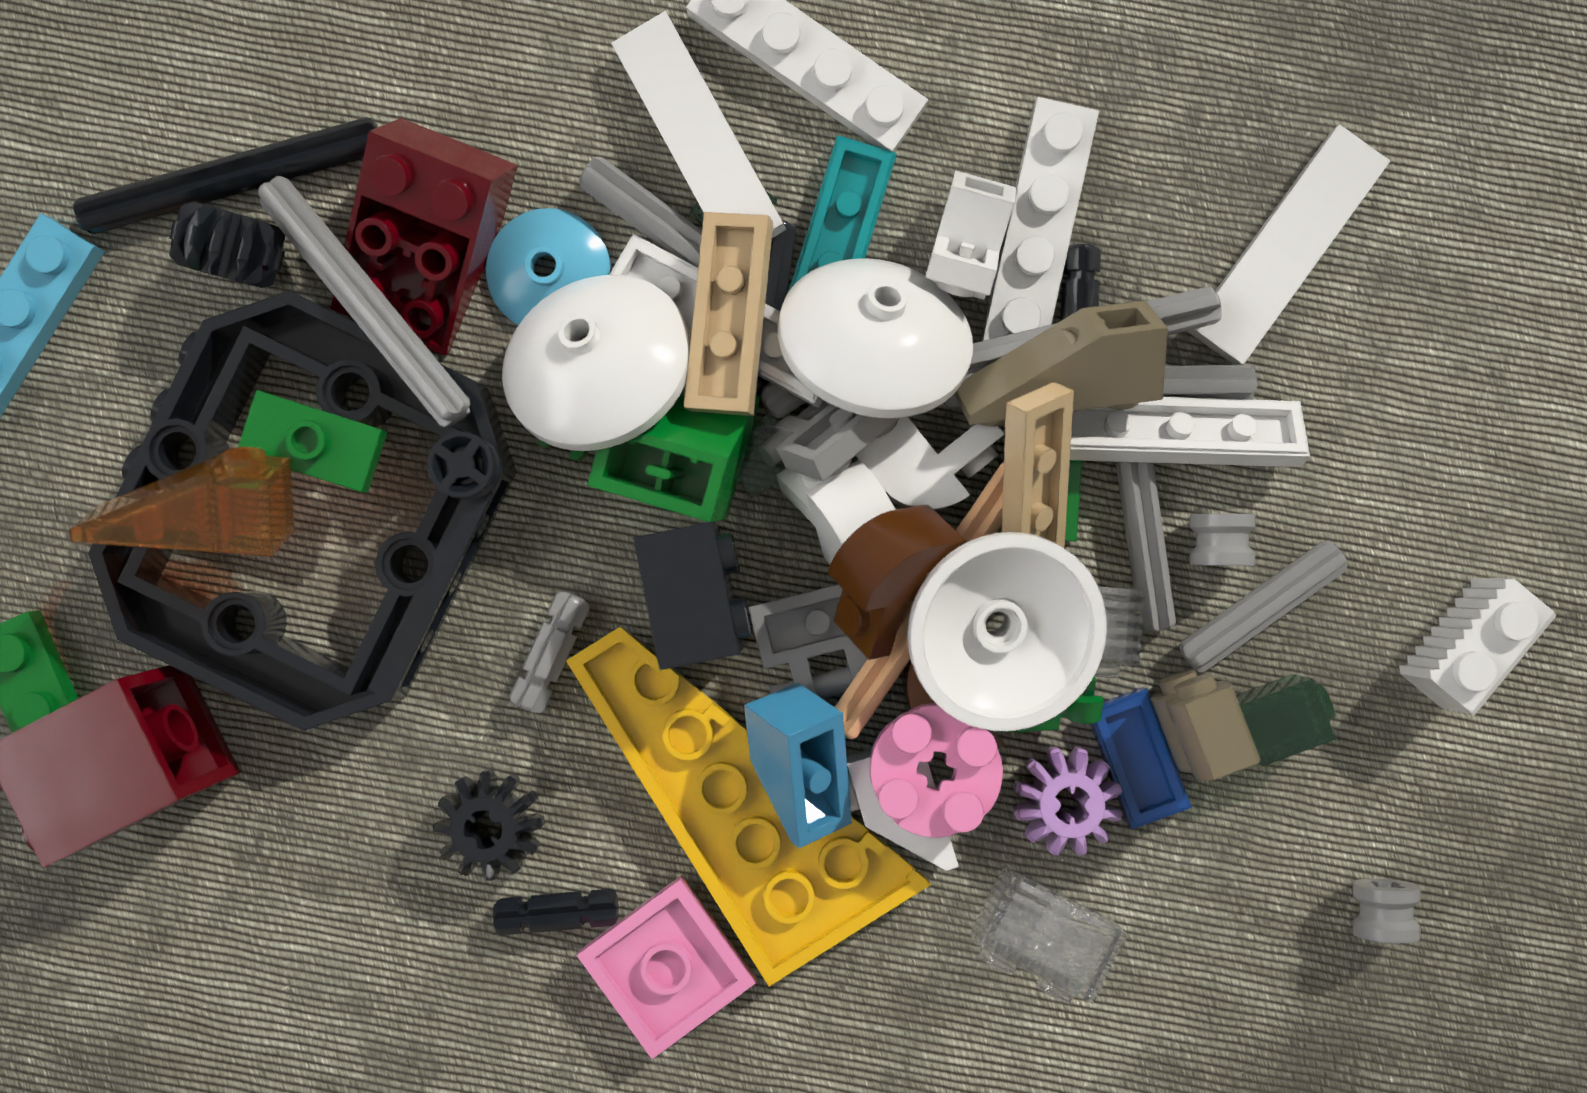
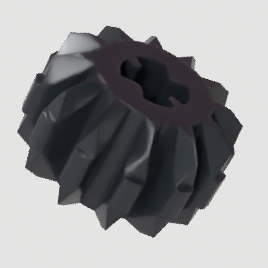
M193 201L181 205L177 220H173L169 237L171 239L169 256L179 266L251 286L265 288L274 285L277 272L282 268L286 236L276 225Z
M485 769L480 773L478 785L468 776H464L455 782L458 797L445 795L439 800L438 807L451 818L437 821L433 825V832L440 836H451L452 841L440 850L441 857L444 859L451 858L458 851L464 856L459 865L460 875H469L478 862H480L482 875L486 881H492L499 875L501 865L507 871L514 874L523 867L520 853L533 855L539 849L540 842L529 831L541 829L545 824V817L540 814H526L525 809L538 799L535 791L532 790L525 793L520 799L513 794L519 785V776L510 774L502 782L500 788H498L497 776L494 770ZM487 811H489L491 822H501L502 829L493 837H490L488 827L478 826L477 820Z

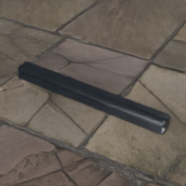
M364 117L78 198L73 203L76 220L82 230L90 234H97L178 211L181 205L193 201L203 204L259 188L263 183L270 182L276 176L292 179L363 159L369 131L378 128L372 118Z

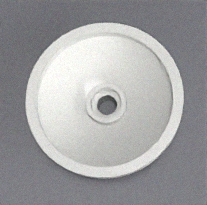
M850 259L829 263L812 270L790 289L784 299L778 323L779 345L783 357L793 374L805 387L821 399L838 408L859 415L877 418H901L914 416L936 408L959 389L968 372L973 355V340L970 326L954 299L947 292L941 290L934 281L926 278L925 275L890 261Z
M601 275L570 283L551 293L532 308L512 335L506 349L502 369V383L507 402L521 424L532 435L549 445L568 450L590 451L622 444L637 437L656 424L680 396L687 380L691 342L689 328L674 301L661 289L642 279L623 275Z
M1004 532L982 536L950 552L932 569L922 583L915 597L909 617L908 648L914 671L928 695L939 707L957 720L970 726L992 731H1013L1033 727L1055 717L1068 708L1084 692L1094 677L1102 659L1106 642L1107 620L1105 606L1100 590L1087 568L1073 554L1058 544L1036 535L1018 532ZM995 612H1003L1004 621L1001 627L995 631H987L986 621L988 617Z

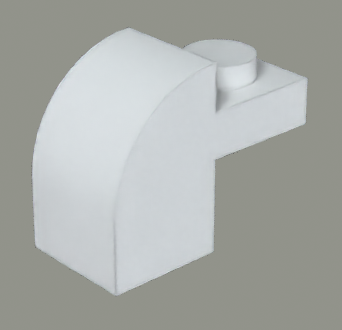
M955 170L925 275L926 278L931 279L941 290L952 295L976 297L985 300L986 295H990L997 273L1000 248L1015 203L1016 187Z
M901 417L891 432L874 439L852 459L854 462L860 459L878 480L892 503L902 508L928 504L935 511L954 505L970 495L954 474L961 469L969 479L998 456L991 445L1002 437L1004 433L998 426L975 424L937 454L908 417Z
M860 459L850 464L841 473L828 477L824 482L787 468L776 474L781 492L816 527L824 559L829 564H831L842 544L860 526L882 513L895 510L878 480Z

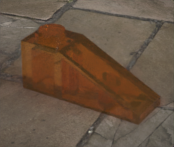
M256 447L228 449L220 455L98 505L69 529L70 542L273 556L294 532L290 458L266 456L263 449Z

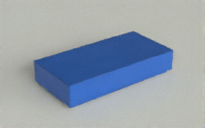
M1144 687L1104 701L1101 721L1090 724L1103 761L1110 766L1108 772L1110 780L1121 786L1122 793L1117 798L1126 823L1132 830L1192 808L1151 702V696L1148 689Z

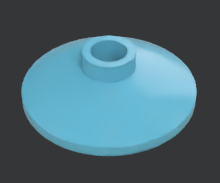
M554 208L531 210L508 222L493 240L486 261V280L493 301L500 311L517 325L521 323L523 318L541 300L561 287L585 278L609 275L611 272L610 257L598 232L581 217L571 212ZM543 256L553 257L556 261L554 272L547 277H539L534 272L536 261Z

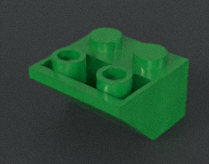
M685 384L680 396L669 411L648 430L622 444L596 450L587 486L706 522L726 520L761 397L756 396L754 416L692 412L684 408Z

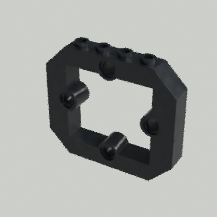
M287 291L203 320L198 331L191 333L184 341L178 357L181 366L170 388L163 390L153 403L150 412L152 424L142 445L135 447L126 458L122 468V478L124 481L114 501L102 509L93 527V534L96 538L88 555L117 640L303 731L407 696L517 472L489 389L475 380L442 365L470 400V413L452 427H443L438 424L356 322L292 291ZM270 354L319 376L316 387L317 401L325 412L375 428L387 422L394 413L439 436H444L454 431L469 432L490 441L499 450L503 460V476L498 487L490 495L478 500H463L444 494L437 488L417 531L397 533L385 540L379 548L375 560L376 575L382 585L388 590L350 667L284 636L287 626L286 612L280 601L271 594L261 591L229 592L210 600L161 576L205 485H210L219 480L228 469L231 457L227 441ZM365 379L369 386L368 400L361 408L351 411L346 402L347 390L352 383ZM192 438L196 445L195 460L190 466L183 468L179 461V450L184 441ZM477 453V454L475 455V457H474V460H475V468H476V469H477L476 457L478 456V453ZM467 477V478H459V479H458V482H460L461 479H468V478H470V477ZM414 547L420 548L428 560L427 572L417 582L409 579L403 570L404 556ZM242 607H246L251 611L255 621L254 631L248 639L239 634L235 624L237 613Z

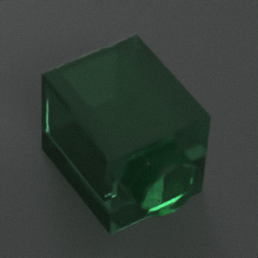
M1290 674L1236 695L1261 758L1258 763L1261 766L1274 763L1336 739L1330 724V720L1335 719L1333 703L1325 688L1319 683L1315 684L1313 678Z

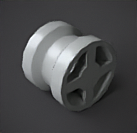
M1255 514L1190 515V528L1196 533V547L1190 552V565L1255 566V552L1249 547V533L1255 528Z
M1378 878L1353 881V897L1359 902V915L1353 919L1354 936L1369 941L1394 944L1413 943L1421 940V927L1414 919V906L1421 901V888L1419 885L1406 881Z

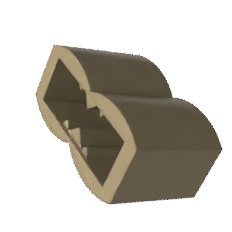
M1195 669L1170 675L1158 682L1161 691L1153 693L1150 699L1179 771L1192 772L1194 778L1199 781H1214L1260 762L1261 758L1231 682H1215L1211 673L1197 676Z

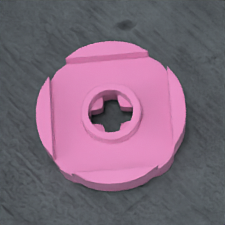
M936 703L918 705L909 709L908 712L900 714L893 722H889L880 731L871 751L869 773L870 781L882 810L900 827L920 836L942 838L959 832H969L982 822L983 817L992 809L999 795L1002 785L1003 766L997 749V743L994 736L988 730L963 723L946 713ZM934 752H942L945 754V764L954 768L951 779H942L939 787H928L927 777L917 773L918 764L920 761L930 762Z

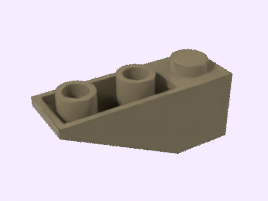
M1146 301L1082 308L966 378L954 395L969 425L982 424L985 426L1005 425L1007 402L1052 382L1074 390L1073 414L1080 410L1103 407L1125 410L1137 406L1138 403L1163 400L1168 327Z

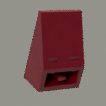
M399 118L369 131L344 247L428 349L446 356L450 353L484 270L493 240L502 226L518 165ZM333 295L330 309L351 317Z

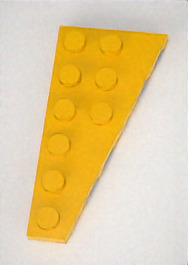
M620 626L566 660L769 987L932 885L930 879L852 815V824L806 846L797 848L791 843L750 761L747 728L674 668L659 670L656 653L625 627Z

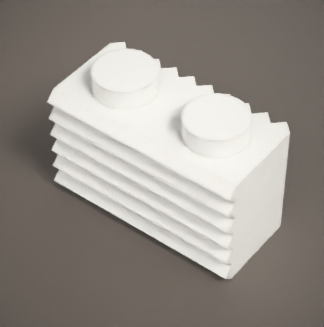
M1470 579L1471 588H1463V597L1455 598V607L1447 608V617H1439L1440 626L1431 627L1432 636H1423L1424 645L1415 646L1416 655L1407 656L1408 664L1399 665L1400 674L1444 710L1448 709L1456 713L1460 712L1461 714L1465 713L1474 716L1556 617L1553 610L1515 579Z

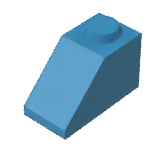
M800 683L793 684L745 704L744 710L750 761L791 843L797 848H801L852 824L843 713Z

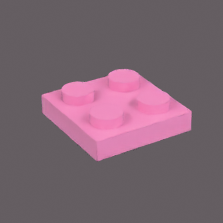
M683 875L679 876L616 924L582 947L577 954L579 960L651 1059L658 1056L756 984L755 974Z

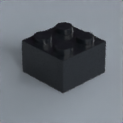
M708 522L633 537L659 670L739 655L744 648L742 639L751 637L753 632L746 597L734 599L729 574L740 572L733 534L721 535L720 526L715 522Z

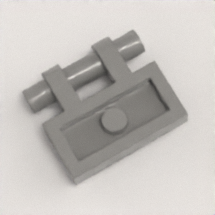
M823 400L819 409L810 404L795 417L791 415L785 416L771 428L772 436L759 445L757 451L761 459L770 467H774L782 460L787 469L824 482L828 477L835 476L844 471L850 465L851 458L874 439L891 432L896 427L900 418H877L859 415L838 408Z
M838 584L748 607L763 668L767 669L789 663L793 680L769 686L770 694L796 683H800L822 699L844 694L866 662V656L833 621L843 590ZM844 649L847 667L811 675L807 658Z

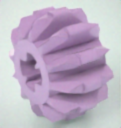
M1050 747L1047 750L1049 768L1044 769L1041 764L1032 758L1025 763L1027 770L1036 777L1033 784L1023 780H1016L1014 782L1013 790L1023 797L1030 798V800L1016 805L1013 808V814L1018 820H1032L1026 828L1025 836L1032 843L1040 841L1047 836L1046 848L1051 854L1058 856L1063 851L1067 840H1069L1071 848L1078 856L1085 855L1087 853L1086 835L1091 834L1102 844L1109 840L1108 833L1099 826L1102 819L1112 822L1120 821L1122 812L1109 804H1105V802L1118 797L1122 793V789L1116 782H1102L1107 776L1110 766L1101 759L1087 766L1088 752L1083 748L1075 747L1066 763L1061 750L1057 747ZM1064 788L1073 794V798L1078 804L1075 810L1070 813L1061 807L1059 800L1056 798L1058 792Z

